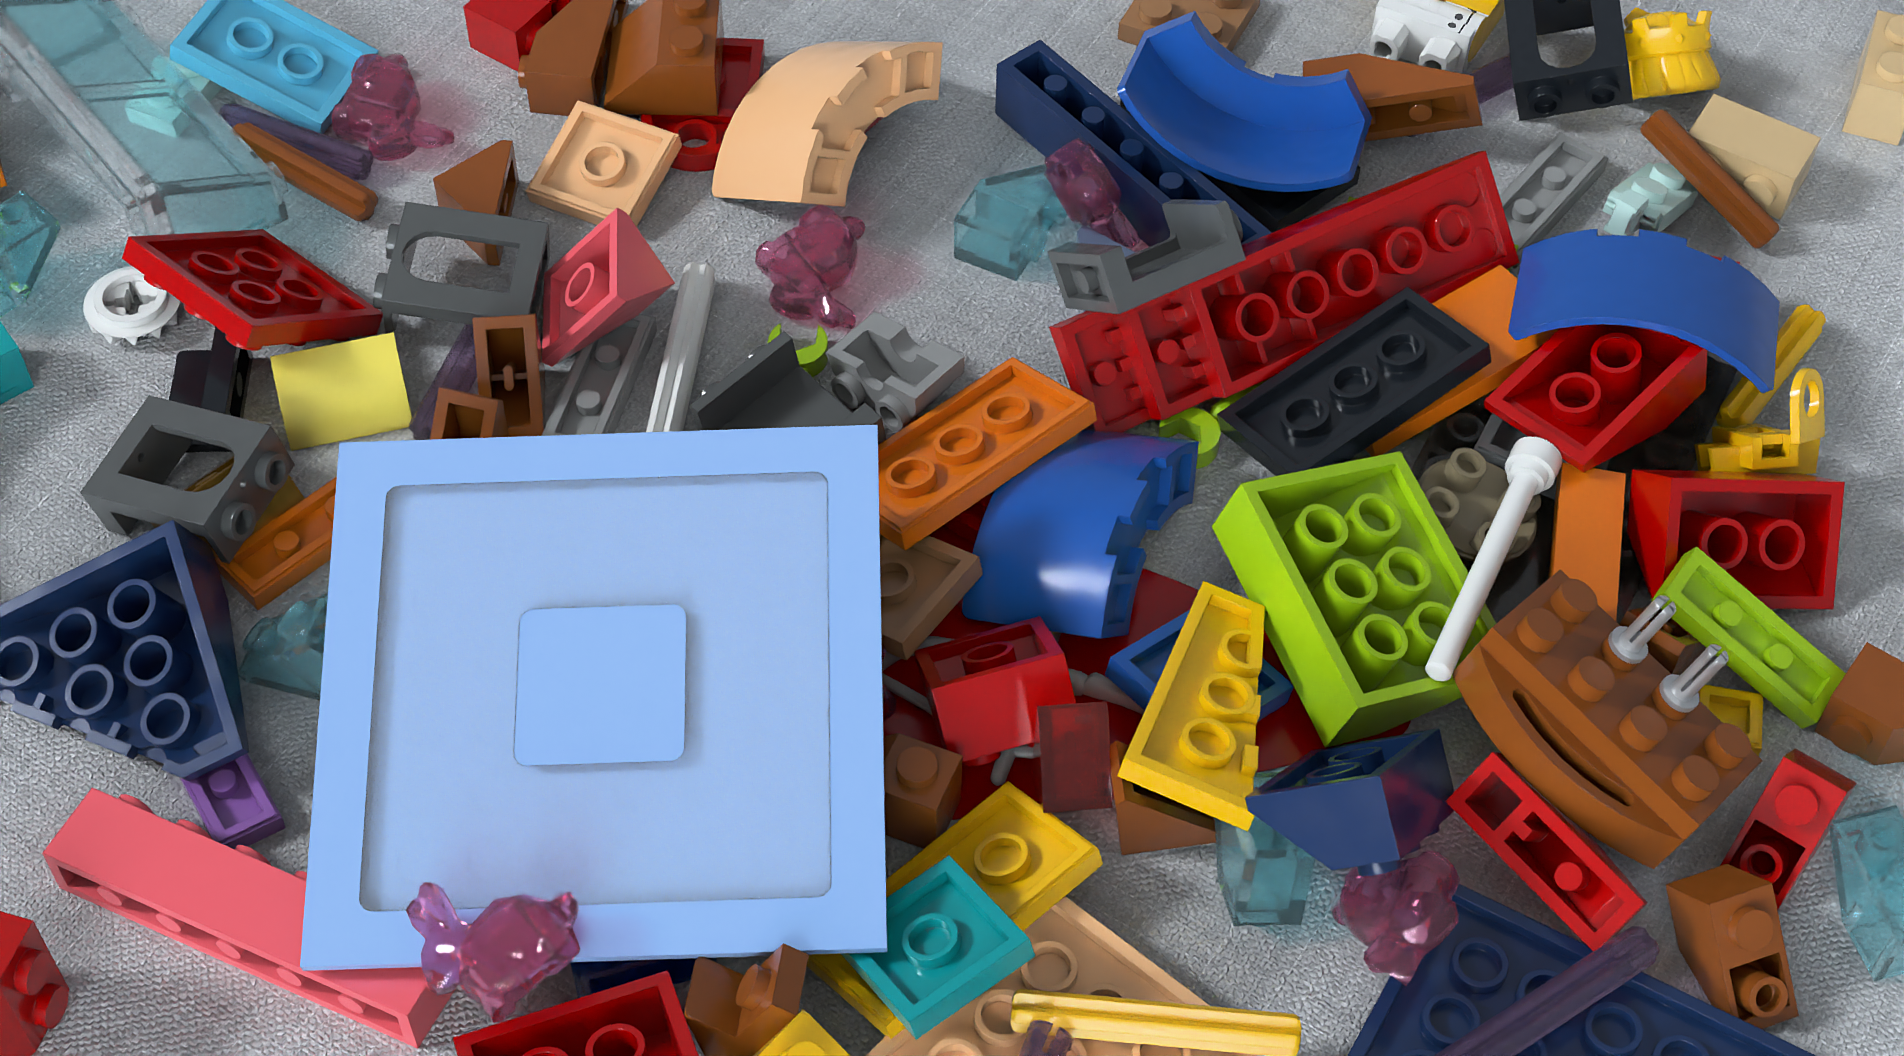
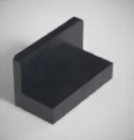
M215 327L211 350H183L177 354L169 400L243 418L253 362L252 352L229 343L225 338L226 334ZM194 440L186 452L232 451L225 447Z

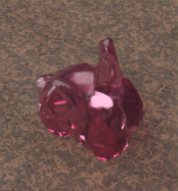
M395 53L386 57H381L377 54H364L356 60L351 72L352 83L347 89L342 103L335 105L332 111L333 131L338 138L356 140L363 144H368L369 154L379 161H392L404 158L414 152L418 146L435 148L454 143L455 141L454 133L445 127H438L435 124L415 121L421 110L420 96L415 79L408 68L407 59L402 54Z
M1076 138L1044 159L1047 168L1044 175L1074 224L1089 225L1093 230L1126 248L1133 249L1140 242L1137 230L1118 207L1122 191L1091 144L1085 145L1079 138Z
M818 205L800 217L798 226L785 232L773 242L765 241L758 247L755 264L761 273L774 284L768 301L778 314L794 320L815 318L820 324L829 328L841 326L852 329L855 327L856 316L854 312L833 298L830 292L851 280L858 259L857 241L864 234L866 228L863 221L853 216L841 217L833 209L824 205Z
M1432 850L1422 852L1418 857L1401 860V867L1379 875L1360 876L1357 867L1352 868L1345 877V884L1341 889L1340 899L1332 910L1334 920L1348 927L1349 931L1363 945L1368 947L1364 951L1363 960L1369 970L1375 973H1388L1405 986L1413 978L1423 957L1439 945L1459 922L1456 903L1452 901V897L1460 882L1459 875L1453 864L1440 853Z
M424 882L419 887V897L413 899L406 909L412 926L425 938L421 951L423 977L428 989L438 996L451 993L460 985L469 998L481 1004L492 1022H503L515 1012L516 1002L534 989L547 975H556L580 952V946L573 930L579 905L577 899L570 891L559 892L552 899L527 894L494 899L477 919L470 924L458 918L451 901L441 886L432 882Z

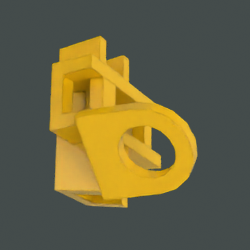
M1802 368L1793 379L1790 391V429L1780 430L1757 423L1729 428L1713 426V443L1694 444L1698 470L1816 473L1820 438L1825 437L1824 389L1821 376L1817 370ZM1808 384L1810 390V406L1806 414L1804 407V394L1806 386Z

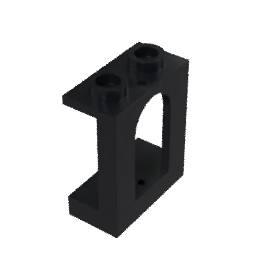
M1504 0L1512 80L1519 121L1633 103L1620 0ZM1594 26L1595 51L1583 63L1570 68H1557L1548 65L1541 59L1537 36Z

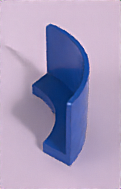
M1196 11L1144 31L1117 87L1118 95L1138 124L1159 145L1176 158L1216 179L1264 191H1312L1341 185L1354 178L1372 116L1349 69L1332 74L1305 77L1275 73L1272 78L1246 68V61L1221 45L1204 26Z
M1589 229L1544 239L1523 248L1508 332L1514 340H1520L1537 333L1578 325L1605 324L1650 329L1676 336L1716 354L1739 370L1761 393H1766L1774 389L1780 302L1766 285L1740 264L1725 255L1720 261L1706 253L1687 247V239L1642 229H1639V236H1598V229Z
M1084 429L994 491L974 544L972 554L979 556L983 575L963 596V615L968 619L1006 625L1040 616L1049 631L1099 639L1128 635L1134 597L1147 557L1144 548L1138 547L1147 530L1160 531L1164 523L1175 511L1185 505L1193 504L1199 441Z

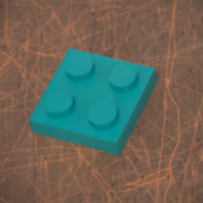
M950 855L887 897V952L841 954L916 1040L1035 957L1029 937Z

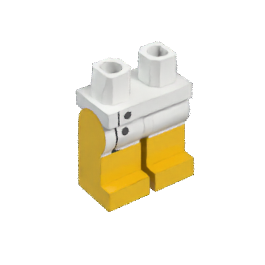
M1380 0L1376 7L1369 43V55L1396 61L1402 58L1421 66L1464 74L1468 62L1472 61L1503 16L1505 10L1504 0Z

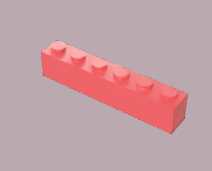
M92 787L42 852L60 889L417 1049L462 980L459 966L303 971L300 968L307 872L297 871L294 875L271 866L270 862L262 854L250 847L237 845L235 849H232L212 840L205 830L188 820L180 819L175 824L155 815L146 804L127 794H121L116 798Z

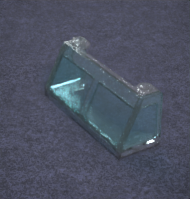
M0 0V89L12 103L28 97L124 208L130 229L135 235L140 233L145 236L264 229L266 231L289 219L283 194L288 192V186L279 168L272 161L264 163L146 34L141 20L131 6L122 7L116 0Z

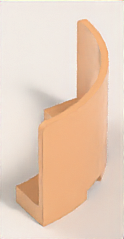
M834 41L811 45L784 57L756 81L736 109L718 152L713 174V196L845 207L850 176L860 150L868 138L864 133L865 130L878 117H887L895 110L907 104L922 100H938L943 43Z

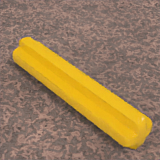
M1809 304L1800 305L1793 311L1779 329L1777 335L1774 389L1761 393L1747 377L1743 376L1720 405V412L1716 416L1719 426L1727 428L1743 427L1753 423L1821 334L1822 326L1826 323V318L1822 311H1814Z

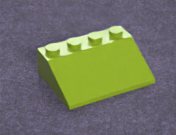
M1401 451L1244 482L1239 485L1212 525V528L1249 600L1265 606L1264 630L1325 748L1381 734L1463 697L1453 676L1447 681H1436L1426 673L1425 666L1469 573ZM1485 603L1455 669L1496 624Z

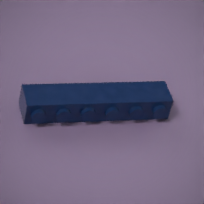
M1042 40L1034 42L997 64L995 114L1149 247L1170 237V230L1162 204L1173 199L1226 201L1241 223L1243 230L1241 245L1272 233L1199 171L1179 160L1159 145L1138 124L1132 115Z

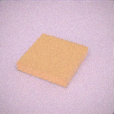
M578 100L526 189L529 201L598 225L611 212L619 208L629 215L637 227L682 147L679 134Z

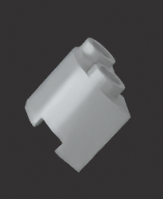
M875 311L825 352L831 369L836 376L831 380V388L836 397L849 408H856L858 405L861 406L866 403L882 417L883 424L893 431L902 430L949 389L953 382L964 373V355L934 340L925 347H921L910 337L905 326Z

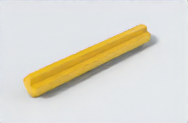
M1018 989L1012 998L1010 1022L1012 1030L1018 1033L1266 1056H1297L1301 1043L1300 1017L1293 1013L1031 989Z

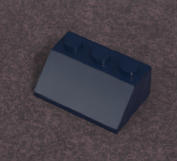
M1437 728L1311 750L1247 795L1245 800L1250 813L1329 869L1337 870L1357 867L1360 876H1373L1401 867L1400 860L1405 855L1421 848L1420 842L1425 837L1440 831L1439 825L1454 812L1445 802L1453 794L1454 787L1440 729Z

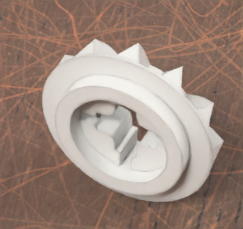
M128 266L104 275L92 285L85 296L83 312L93 334L101 333L110 345L125 338L135 347L140 336L149 334L159 339L162 326L177 324V310L184 306V304L166 290L158 289L148 284L143 278L144 274L133 266ZM134 295H138L143 305L139 306L138 313L133 315L127 314L126 311L130 310L131 303L134 302Z

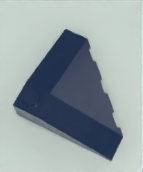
M171 520L1 604L0 700L12 704L10 711L56 730H59L62 725L86 733V741L134 760L140 754L163 763L164 765L161 770L187 781L196 779L249 753L229 603L212 547L175 520Z

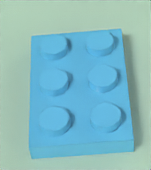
M207 0L170 44V59L320 138L377 65L379 50L284 0Z

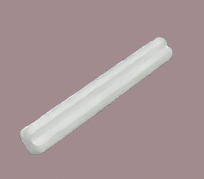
M690 262L683 268L646 432L683 431L716 283L714 278L715 270L708 263L699 265L695 262Z

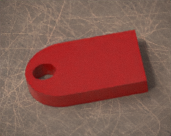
M724 38L718 116L641 115V122L679 134L682 147L674 159L671 168L690 172L715 170L718 152L736 109L747 92L763 75L765 60L764 39ZM693 139L708 142L700 147H687L683 145V143Z

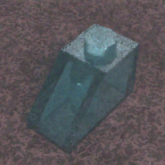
M1256 772L1253 791L1280 772ZM1256 816L1248 832L1215 818L1217 877L1233 926L1301 925L1315 858Z

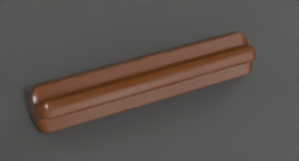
M1660 109L1642 124L1640 128L1641 134L1753 248L1759 249L1778 233L1779 225L1666 110Z
M249 122L244 124L237 123L231 129V136L227 141V145L232 152L355 221L369 220L373 216L374 208L378 203V197L374 191Z

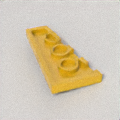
M1203 581L1125 754L1117 776L1248 832L1255 817L1248 811L1245 797L1253 792L1254 776L1258 769L1259 746H1255L1256 724L1260 717L1261 695L1257 694L1258 676L1262 669L1265 606Z

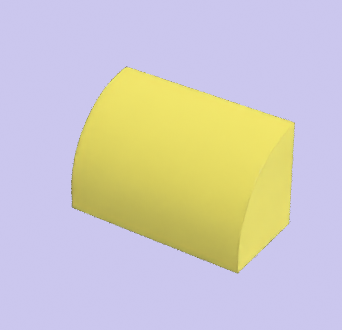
M394 332L270 356L277 396L291 451L414 426Z

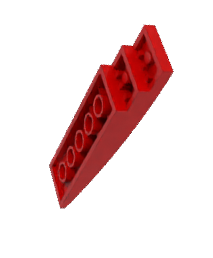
M1478 151L1243 244L1242 248L1246 260L1126 312L1111 314L1085 311L1049 328L1070 389L1094 403L1097 421L1085 429L1122 433L1150 419L1163 421L1213 397L1227 398L1275 376L1406 287H1409L1432 304L1499 265L1508 269L1520 262L1486 151Z

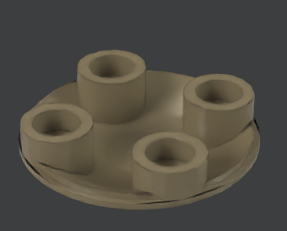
M1460 448L1456 449L1450 458L1430 466L1422 474L1418 483L1459 557L1474 562L1510 484L1508 483L1505 470L1486 462L1484 457L1476 450ZM1539 494L1533 496L1503 563L1521 556L1532 544L1538 526L1536 513L1541 506Z

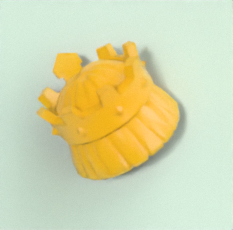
M1637 7L1623 20L1626 26L1624 35L1633 100L1650 96L1682 94L1719 88L1721 78L1709 53V50L1712 48L1710 39L1712 11H1699L1696 22L1688 18L1686 12L1666 11L1650 14Z

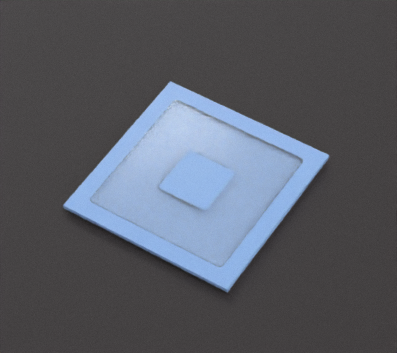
M878 425L339 443L300 968L303 971L771 956L783 943L808 955L887 952Z

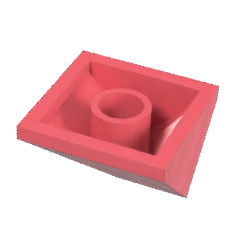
M616 208L544 273L542 362L551 367L638 316L675 284L629 215L623 210Z

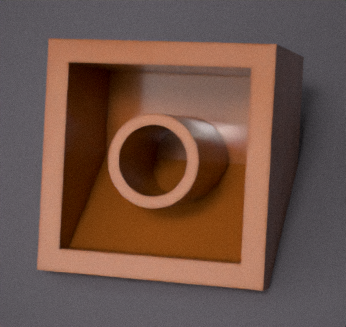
M647 0L614 26L612 30L604 109L617 114L718 116L724 45L722 1Z

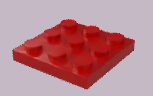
M264 229L129 236L122 256L123 260L144 274L143 278L148 284L169 292L185 304L184 309L189 314L209 321L226 334L225 338L229 343L245 350L258 351L263 346L281 344L303 346L310 341L329 339L347 341L350 337L377 335L383 318V313L380 310L374 308L373 305Z

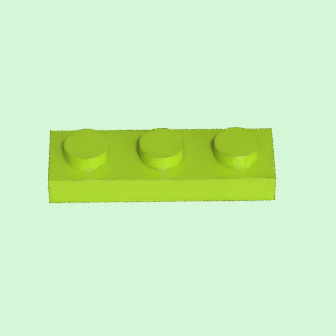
M1698 547L1683 554L1651 601L1659 595L1670 598L1661 610L1673 601L1676 606V612L1671 618L1706 648L1711 644L1721 646L1722 648L1715 656L1718 657L1725 650L1729 657L1726 665L1801 729L1816 724L1823 714L1831 695L1846 673Z

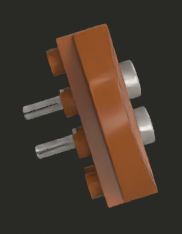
M1560 569L1497 622L1453 671L1452 676L1466 704L1488 737L1535 790L1576 825L1599 841L1640 864L1655 869L1721 805L1763 760L1751 750V743L1740 728L1733 724L1723 723L1699 701L1698 691L1728 662L1727 652L1724 650L1694 681L1692 678L1722 648L1721 646L1716 644L1709 645L1681 675L1671 674L1648 652L1646 643L1675 614L1676 606L1672 601L1642 632L1640 630L1670 598L1663 595L1657 596L1629 627L1620 626L1597 604L1595 593L1586 583L1578 579H1570Z

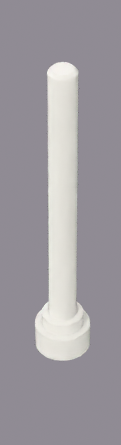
M1532 436L1523 437L1516 441L1505 463V471L1510 485L1425 666L1426 673L1436 681H1447L1451 678L1533 496L1549 489L1557 477L1562 465V455L1552 443L1545 439Z

